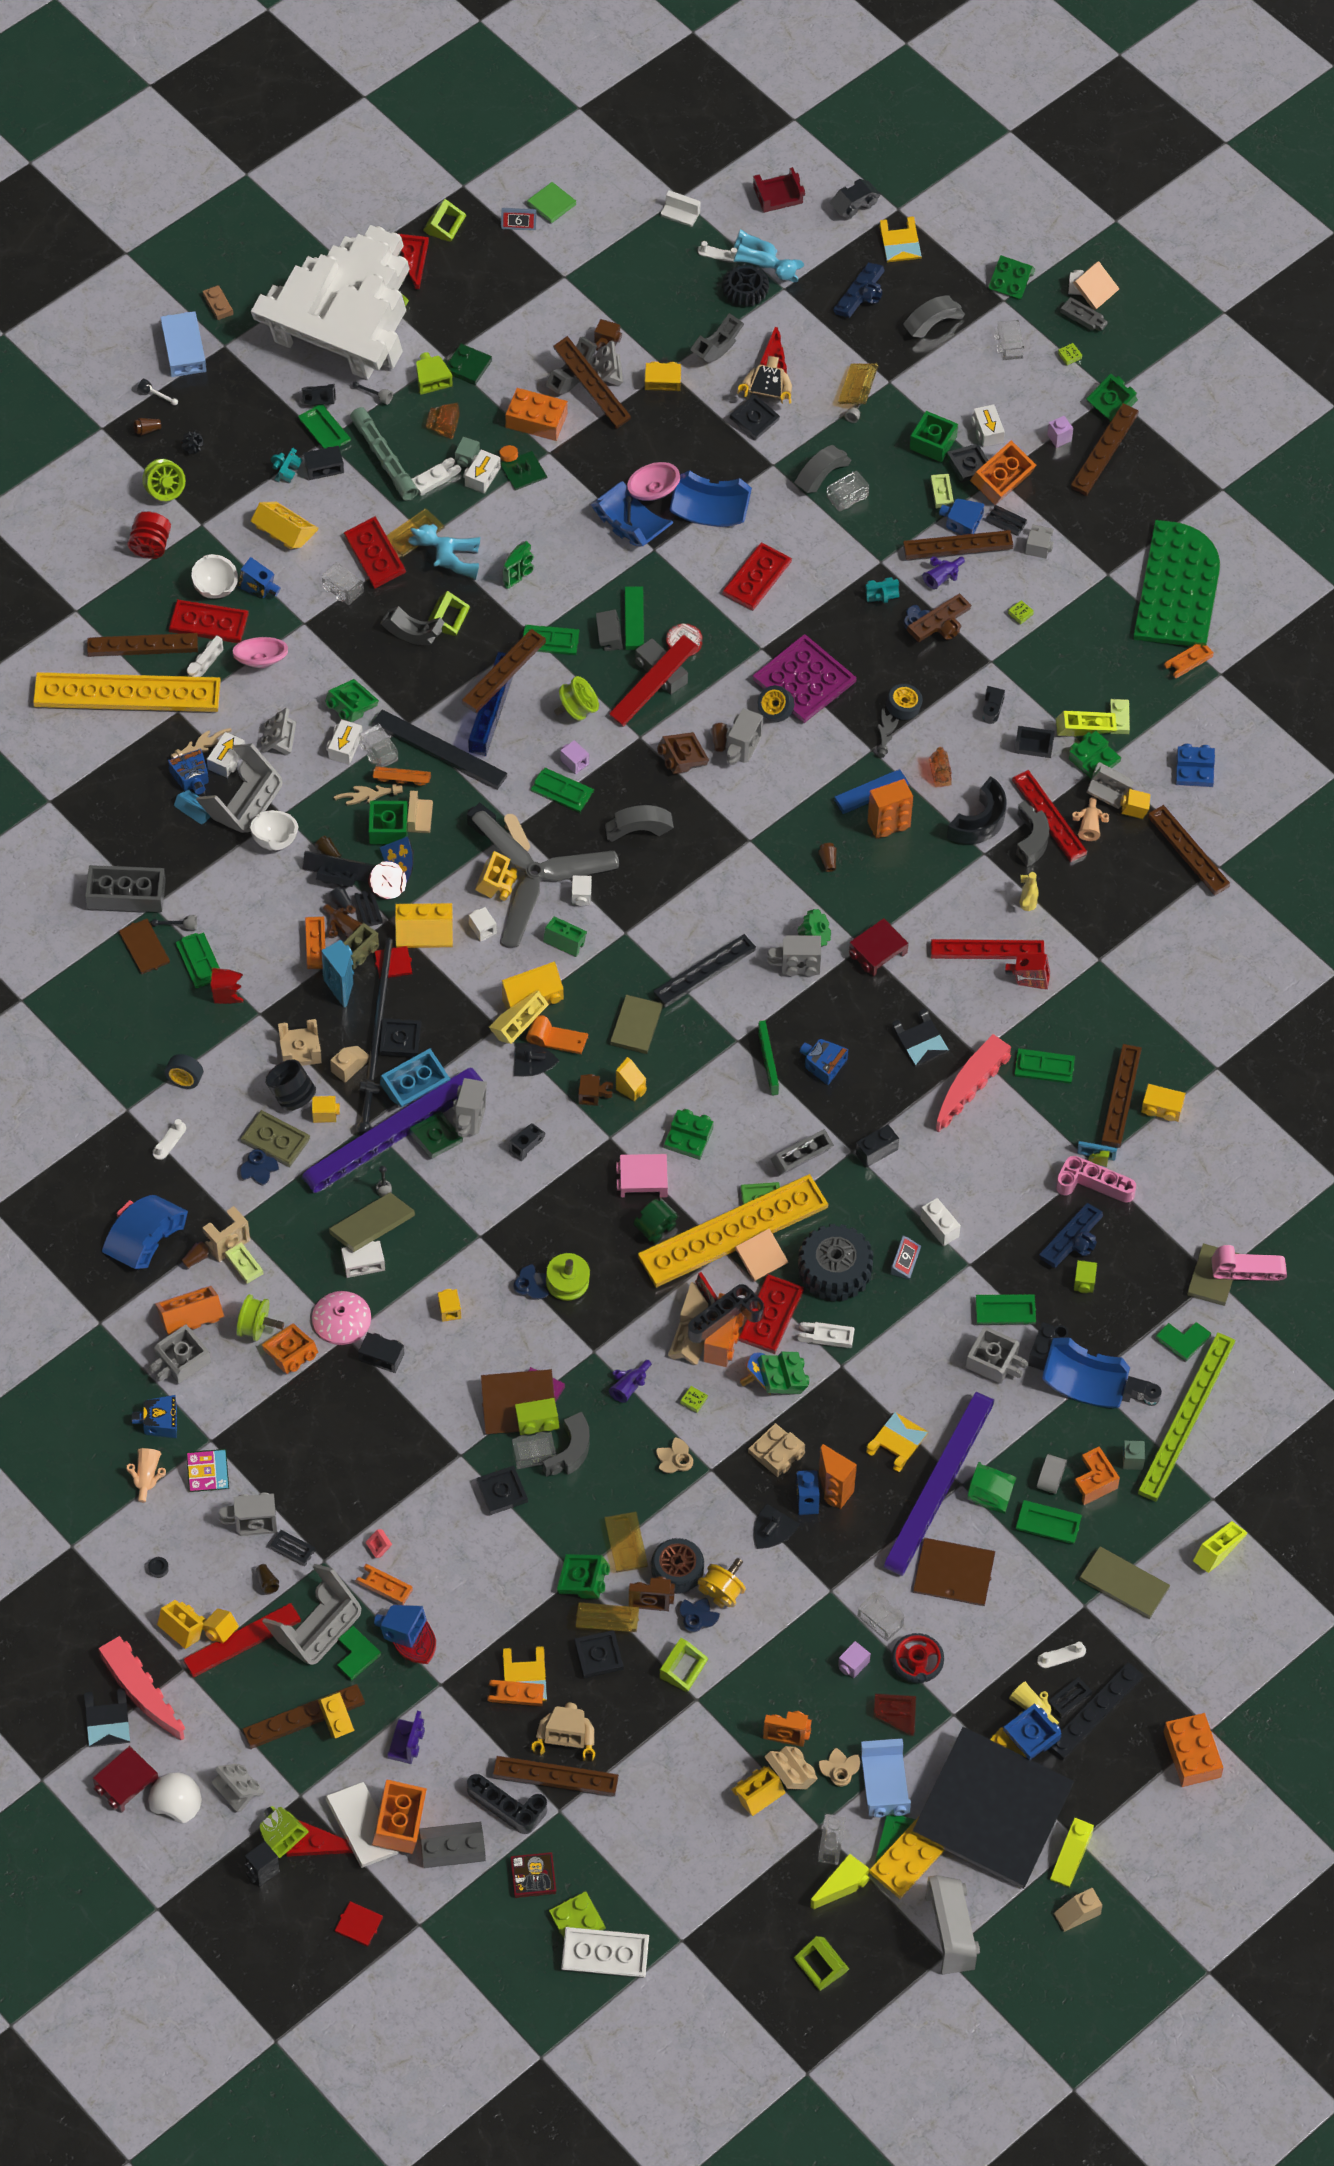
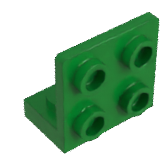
M1000 255L989 284V289L1022 299L1029 277L1034 275L1036 269L1031 265Z

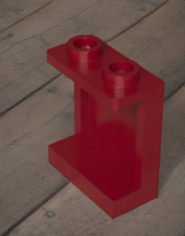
M793 167L789 168V174L762 180L760 174L753 176V189L763 213L803 204L805 189L804 186L800 185L799 174L795 173Z
M883 918L849 943V955L853 960H857L861 964L865 972L875 976L877 969L897 954H900L902 957L907 954L909 943Z
M128 1746L93 1777V1788L98 1795H104L108 1799V1804L114 1810L118 1809L122 1813L125 1810V1805L149 1783L152 1786L158 1779V1773L131 1746Z

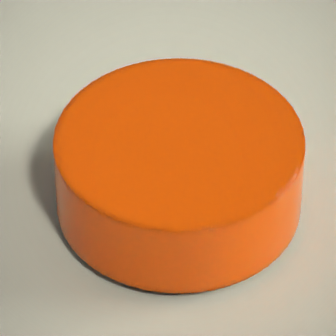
M504 446L500 450V457L505 462L514 461L518 457V450L515 446Z

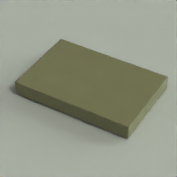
M626 995L610 1045L647 1054L663 1004Z
M261 1110L241 1137V1142L255 1150H261L267 1156L291 1167L311 1138L309 1134Z
M1203 1243L1187 1295L1225 1306L1233 1279H1217L1213 1277L1211 1257L1218 1247Z

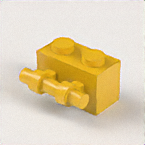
M494 851L485 862L475 890L489 898H492L499 890L501 893L500 899L506 901L507 897L511 895V887L517 879L516 873L518 871L514 867H511L510 870L507 869L511 859Z
M174 1600L161 1608L157 1626L186 1649L200 1640L202 1629L205 1631L203 1624L207 1619L195 1613L194 1608L190 1605Z
M769 1766L754 1770L751 1776L744 1781L741 1779L731 1789L735 1796L738 1795L741 1805L752 1816L786 1793L779 1776Z

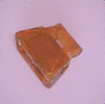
M458 403L431 408L426 427L453 439L460 416Z
M938 747L929 758L935 787L952 785V772L948 753L943 747Z

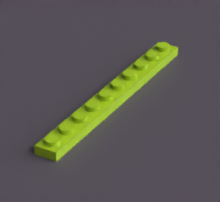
M1217 1332L1139 1489V1495L1157 1502L1235 1345V1339Z

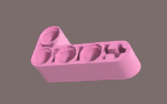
M1078 1156L1067 1158L1058 1175L1056 1186L1058 1193L1069 1195L1073 1192L1076 1184L1079 1183L1125 1203L1131 1202L1134 1199L1136 1183L1131 1178Z
M1223 1245L1218 1247L1211 1257L1213 1277L1217 1279L1280 1281L1287 1278L1286 1263L1283 1256L1235 1254L1233 1246Z

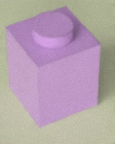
M1065 416L1049 422L1047 436L1056 448L1072 441L1073 427Z
M574 740L570 744L564 745L561 749V762L573 773L577 774L589 765V753Z
M855 1641L839 1657V1669L845 1675L855 1678L870 1662L871 1653Z

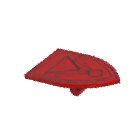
M427 1621L412 1648L393 1642L397 1651L404 1658L416 1663L428 1664L436 1651V1638Z

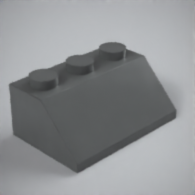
M481 1821L419 1828L424 1868L486 1861Z

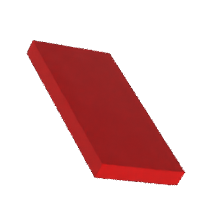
M376 516L344 532L347 541L374 589L406 573L405 567Z
M761 542L722 591V595L753 611L790 565L792 558Z
M177 599L169 632L177 634L197 633L198 637L214 639L216 636L222 638V641L240 643L249 614L247 610Z
M767 1274L758 1294V1297L764 1303L763 1318L759 1322H750L747 1319L739 1336V1341L776 1354L802 1296L804 1287Z

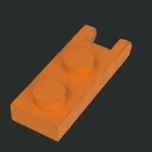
M1196 644L1165 662L1164 667L1168 669L1173 666L1177 670L1173 673V676L1178 678L1212 658L1214 652L1207 645L1201 647V645Z
M365 1564L363 1568L369 1574L366 1579L357 1577L356 1583L400 1605H404L413 1591V1586Z
M489 1680V1686L497 1687L496 1696H488L487 1701L533 1706H542L544 1684Z

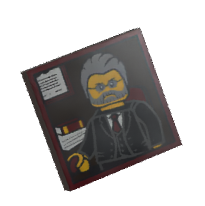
M552 1852L511 1856L515 1898L556 1894Z

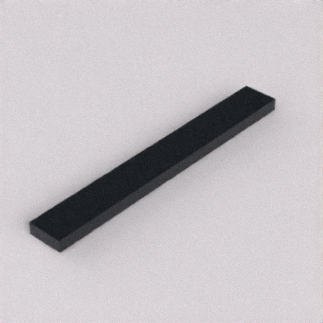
M383 709L372 722V726L497 790L507 778V772Z

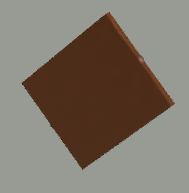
M552 1369L481 1375L482 1407L484 1409L486 1435L519 1432L515 1404L554 1398L556 1401Z
M924 1537L920 1561L917 1564L918 1571L913 1593L985 1606L989 1582L992 1580L991 1572L996 1551Z

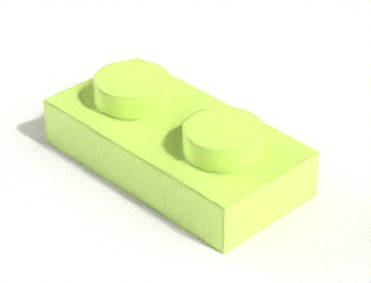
M949 474L931 475L935 507L941 508L942 505L952 507L954 500Z
M1111 699L1110 713H1115L1117 731L1111 732V734H1129V700Z
M242 1242L225 1252L228 1260L247 1284L263 1275L262 1268Z

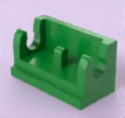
M554 916L545 927L543 942L577 957L580 946H584L587 931Z

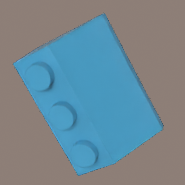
M339 940L321 950L323 977L325 983L342 1006L346 1007L353 986L354 972L351 959L353 953L348 945Z
M428 1049L381 1075L380 1085L390 1100L403 1107L450 1081V1077L432 1050Z

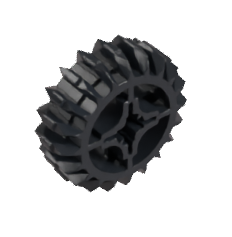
M744 264L743 266L737 265L736 268L731 267L730 271H727L723 277V294L726 296L727 301L732 300V304L738 303L739 307L742 304L746 307L748 304L754 306L755 302L760 304L769 291L768 277L765 275L764 270H760L759 267L753 268L752 264L750 266Z

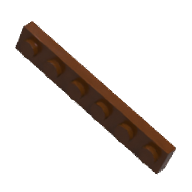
M568 336L553 346L554 350L616 429L631 419L629 413Z
M1124 403L1122 404L1071 484V489L1086 496L1088 495L1135 421L1139 410Z
M1006 530L903 541L906 560L1013 549L1011 531Z
M531 629L462 699V705L477 713L546 643V638Z
M197 633L90 637L87 638L88 657L198 652Z
M1164 805L1148 814V818L1214 896L1230 887V882Z
M1127 1044L1122 1046L1102 1139L1103 1145L1121 1148L1142 1047Z
M357 1684L337 1691L340 1692L347 1711L365 1705V1700ZM317 1699L243 1728V1733L250 1749L322 1722L325 1718Z
M497 1756L493 1778L616 1796L619 1774Z

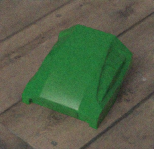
M522 541L517 545L505 561L502 571L504 587L507 590L522 581L523 576H528L534 570V565L531 563L534 555L530 552L531 545L527 541Z
M978 1462L967 1499L986 1509L1005 1514L1016 1477Z

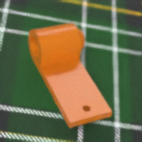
M539 1015L531 1023L526 1039L529 1043L541 1047L582 1054L588 1033L552 1027L547 1017Z

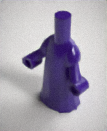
M961 556L955 561L950 562L931 557L930 564L932 566H939L923 573L922 576L925 584L935 590L949 578L956 581L959 572L958 567L965 563V559Z
M646 1359L639 1368L627 1371L614 1370L613 1376L619 1381L609 1389L610 1395L615 1400L626 1403L638 1386L645 1385L646 1371L652 1363Z

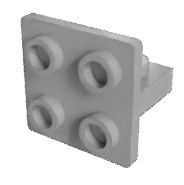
M610 341L591 358L593 360L591 366L603 382L607 381L620 386L623 383L620 354L615 353L614 342Z
M284 708L282 711L277 712L275 716L266 720L264 736L261 740V752L265 753L273 748L285 755L291 753L296 721L288 718V708Z
M1099 762L1095 767L1087 793L1119 809L1122 796L1126 795L1129 789H1132L1134 782L1129 777Z
M220 1765L215 1768L218 1775L211 1783L236 1812H241L253 1797L261 1796L264 1793L260 1788V1784L249 1776L247 1769L243 1765Z

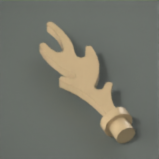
M232 729L221 730L210 738L208 737L210 731H207L199 737L194 747L192 742H189L188 746L182 751L179 749L175 750V753L171 754V758L173 759L201 749L202 752H208L206 747L216 746L219 742L217 738L225 732H231Z
M396 784L392 785L393 788H383L377 785V792L368 787L354 786V790L359 793L339 794L334 796V800L354 798L346 802L347 806L360 803L369 798L367 802L370 803V801L390 793L396 796L398 795L397 793H403L402 785L396 786Z

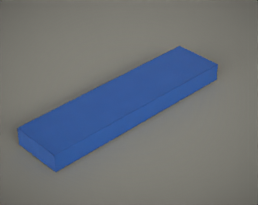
M899 769L835 796V802L842 813L845 814L868 804L870 790L905 779L908 786L909 782Z

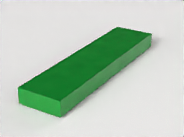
M625 587L626 650H636L644 644L643 587Z
M759 1021L758 1036L770 1093L774 1096L779 1094V1083L766 1021Z

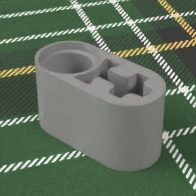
M1047 1454L1037 1488L1056 1494L1067 1460Z

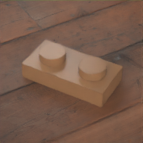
M219 285L203 291V296L217 320L233 315V309Z

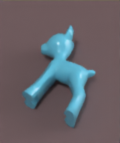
M741 229L739 230L733 247L737 249L733 262H745L762 268H774L776 270L775 274L781 280L798 282V277L795 273L796 270L804 267V263L801 260H779L776 258L777 249H775L773 244L749 235Z
M425 524L418 529H410L415 535L408 539L411 545H432L436 547L437 552L434 566L439 565L451 569L457 574L476 580L479 563H464L457 558L453 551L478 553L480 537H438L436 535L438 528L434 524Z

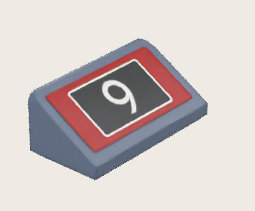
M501 209L502 229L536 230V209Z
M903 1236L892 1265L891 1274L910 1280L921 1245Z

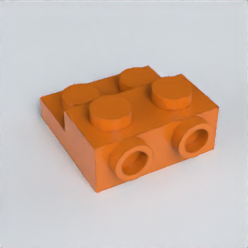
M294 1323L262 1344L263 1350L274 1359L276 1365L286 1374L291 1371L296 1372L301 1364L306 1361H312L318 1353L315 1342Z
M788 1711L786 1719L776 1714L766 1715L763 1739L804 1747L805 1740L810 1738L812 1720L808 1719V1715H804V1713L799 1711Z

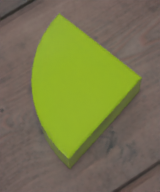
M1100 1151L1099 1154L1092 1153L1088 1161L1107 1167L1110 1151Z

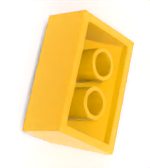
M277 501L259 502L251 519V522L256 525L257 529L270 533L269 536L271 538L284 542L283 545L289 549L301 548L319 529Z
M452 903L396 904V948L404 946L408 948L453 947Z
M555 961L502 980V1001L506 1009H510L535 991H539L548 1004H556L563 1000L564 990Z

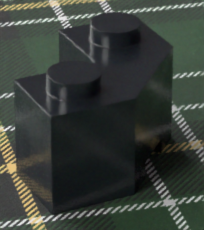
M858 179L854 181L853 186L841 188L829 203L841 216L851 219L856 215L861 205L869 208L875 205L881 194L869 181Z

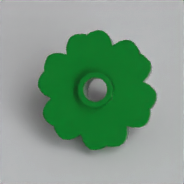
M819 909L807 911L803 923L798 926V935L821 936V947L826 946L827 942L831 940V930L826 915L821 914Z

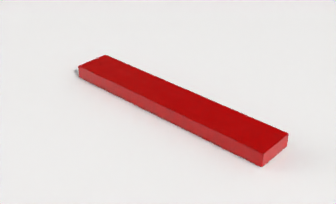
M683 634L609 713L610 716L624 727L698 648L697 644Z
M1027 770L1014 776L1012 781L1029 805L1034 808L1036 813L1042 810L1046 815L1049 823V833L1069 861L1072 862L1085 856L1087 850L1031 772Z
M931 939V959H1017V956L1022 954H1045L1044 940Z
M290 1603L234 1632L224 1643L217 1641L184 1658V1663L193 1678L273 1637L262 1622L264 1618L291 1627L300 1623L301 1618L293 1605Z

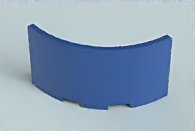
M690 470L680 474V481L674 489L670 511L693 523L715 527L733 526L745 521L752 487L739 478L732 481H719V484L709 483V479L700 477Z
M623 481L619 482L590 505L604 523L607 521L613 527L612 531L621 539L624 537L629 539L632 545L644 546L672 525L673 521L653 514L632 496V526L628 525L626 497L630 493L626 484Z
M156 1195L143 1197L129 1206L114 1223L106 1238L102 1252L134 1269L148 1268L151 1258L159 1246L157 1242L162 1237L166 1238L178 1230H183L188 1211Z
M1053 1338L1042 1376L1043 1381L1057 1392L1076 1401L1105 1408H1119L1130 1371V1366L1122 1357H1111L1097 1354L1095 1357L1087 1354L1088 1350L1079 1346L1071 1338Z

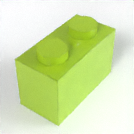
M554 1398L515 1404L520 1435L559 1429L558 1413Z

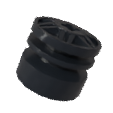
M295 1059L279 1063L266 1076V1085L272 1094L275 1095L282 1109L286 1111H294L303 1107L316 1093L314 1083L300 1062Z

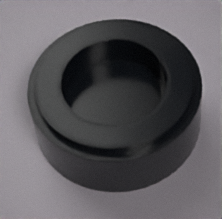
M163 1557L151 1559L148 1564L149 1573L155 1578L166 1576L169 1571L167 1560Z

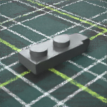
M1071 297L1060 310V313L1090 330L1102 331L1108 324L1102 314Z

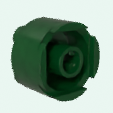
M660 1197L659 1201L657 1199L653 1200L640 1212L642 1217L640 1219L636 1217L633 1225L650 1242L656 1244L663 1237L661 1234L666 1230L670 1232L676 1226L675 1221L678 1216Z

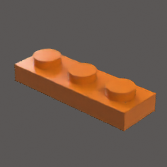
M376 766L373 778H378V781L387 782L390 779L396 780L397 783H407V781L415 782L414 784L426 785L431 779V772Z
M324 916L305 917L307 969H323L321 950L326 948Z

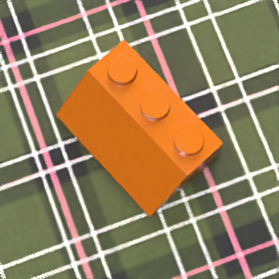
M212 1286L155 1303L164 1330L168 1335L186 1324L190 1329H197L201 1327V1324L207 1322L215 1323L224 1317L219 1296Z
M823 1444L821 1446L819 1478L823 1496L829 1505L841 1509L854 1492L857 1465Z

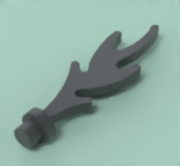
M882 708L881 711L882 726L880 724L877 726L881 737V745L877 748L880 758H884L885 754L888 753L886 745L892 740V736L887 737V735L895 730L899 721L896 719L894 722H891L893 715L889 714L886 716L885 708Z

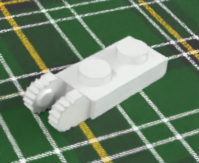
M448 458L442 464L440 463L414 477L412 481L418 488V493L423 495L451 480L450 478L460 473L461 467L459 465L452 467L455 460Z
M216 636L213 641H209L205 651L196 658V662L189 665L187 669L188 677H201L224 650L222 638Z
M801 1322L799 1324V1329L804 1332L814 1331V1334H798L797 1339L801 1342L852 1348L854 1327L818 1322Z

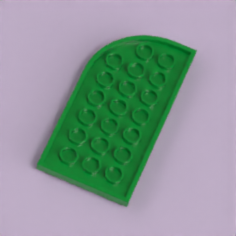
M1155 521L1134 640L1185 646L1198 644L1202 647L1207 645L1220 575V559L1212 541L1196 528L1177 522Z

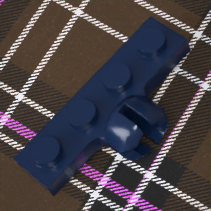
M868 262L833 309L835 315L850 318L860 303L876 304L882 297V290L880 284L876 282L885 271L882 265Z
M1087 1203L1039 1254L1040 1260L1056 1268L1072 1251H1076L1083 1256L1089 1255L1091 1252L1086 1249L1093 1251L1097 1243L1096 1236L1089 1233V1231L1103 1217V1212Z

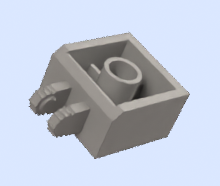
M742 708L740 714H736L733 727L729 728L726 734L728 741L725 748L727 749V763L730 765L736 764L737 761L749 762L762 737L763 715Z
M787 935L783 938V948L769 949L767 961L770 965L782 966V975H820L821 936Z
M464 1078L462 1086H458L457 1097L459 1098L458 1100L455 1099L453 1111H456L453 1116V1124H456L458 1136L467 1137L468 1134L476 1135L479 1133L486 1109L487 1082Z
M186 1324L156 1344L154 1349L158 1360L150 1365L149 1370L155 1372L165 1367L157 1374L156 1378L162 1381L171 1375L180 1384L211 1363L210 1352Z
M984 1326L967 1356L966 1368L1002 1384L1006 1374L1017 1378L1022 1376V1370L1012 1366V1364L1025 1368L1028 1362L1024 1358L1017 1356L1019 1351V1342Z
M260 1493L259 1495L251 1496L242 1494L238 1497H233L234 1506L220 1508L219 1520L221 1524H236V1530L240 1536L277 1533L274 1494Z

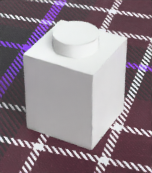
M573 876L572 905H591V876Z
M486 907L480 910L477 909L469 915V926L480 942L497 934V924Z

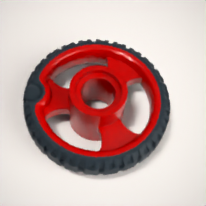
M912 1633L897 1641L892 1651L891 1660L894 1670L901 1678L912 1683H924L934 1679L942 1670L944 1652L938 1641L933 1637L923 1633ZM911 1642L926 1643L925 1647L923 1645H914L910 1649L905 1647L906 1644ZM937 1655L935 1667L930 1672H927L925 1668L927 1667L928 1656ZM920 1656L922 1659L915 1660L913 1657ZM900 1658L907 1659L908 1667L915 1671L914 1674L902 1668L899 1662Z

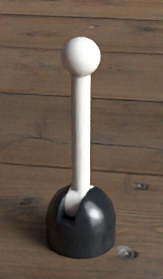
M143 378L137 388L138 392L142 394L152 392L170 401L174 406L178 404L177 399H171L152 389V384L148 380Z

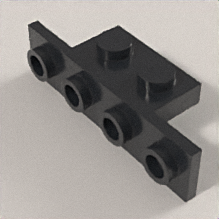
M305 851L302 869L317 872L316 880L322 883H334L348 888L353 887L356 880L369 882L370 872L376 865Z

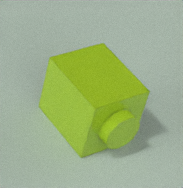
M1077 1262L1074 1290L1081 1293H1093L1097 1263Z

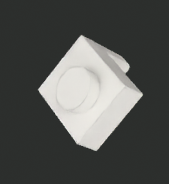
M1083 270L1070 272L1068 294L1082 295L1073 282L1084 273Z

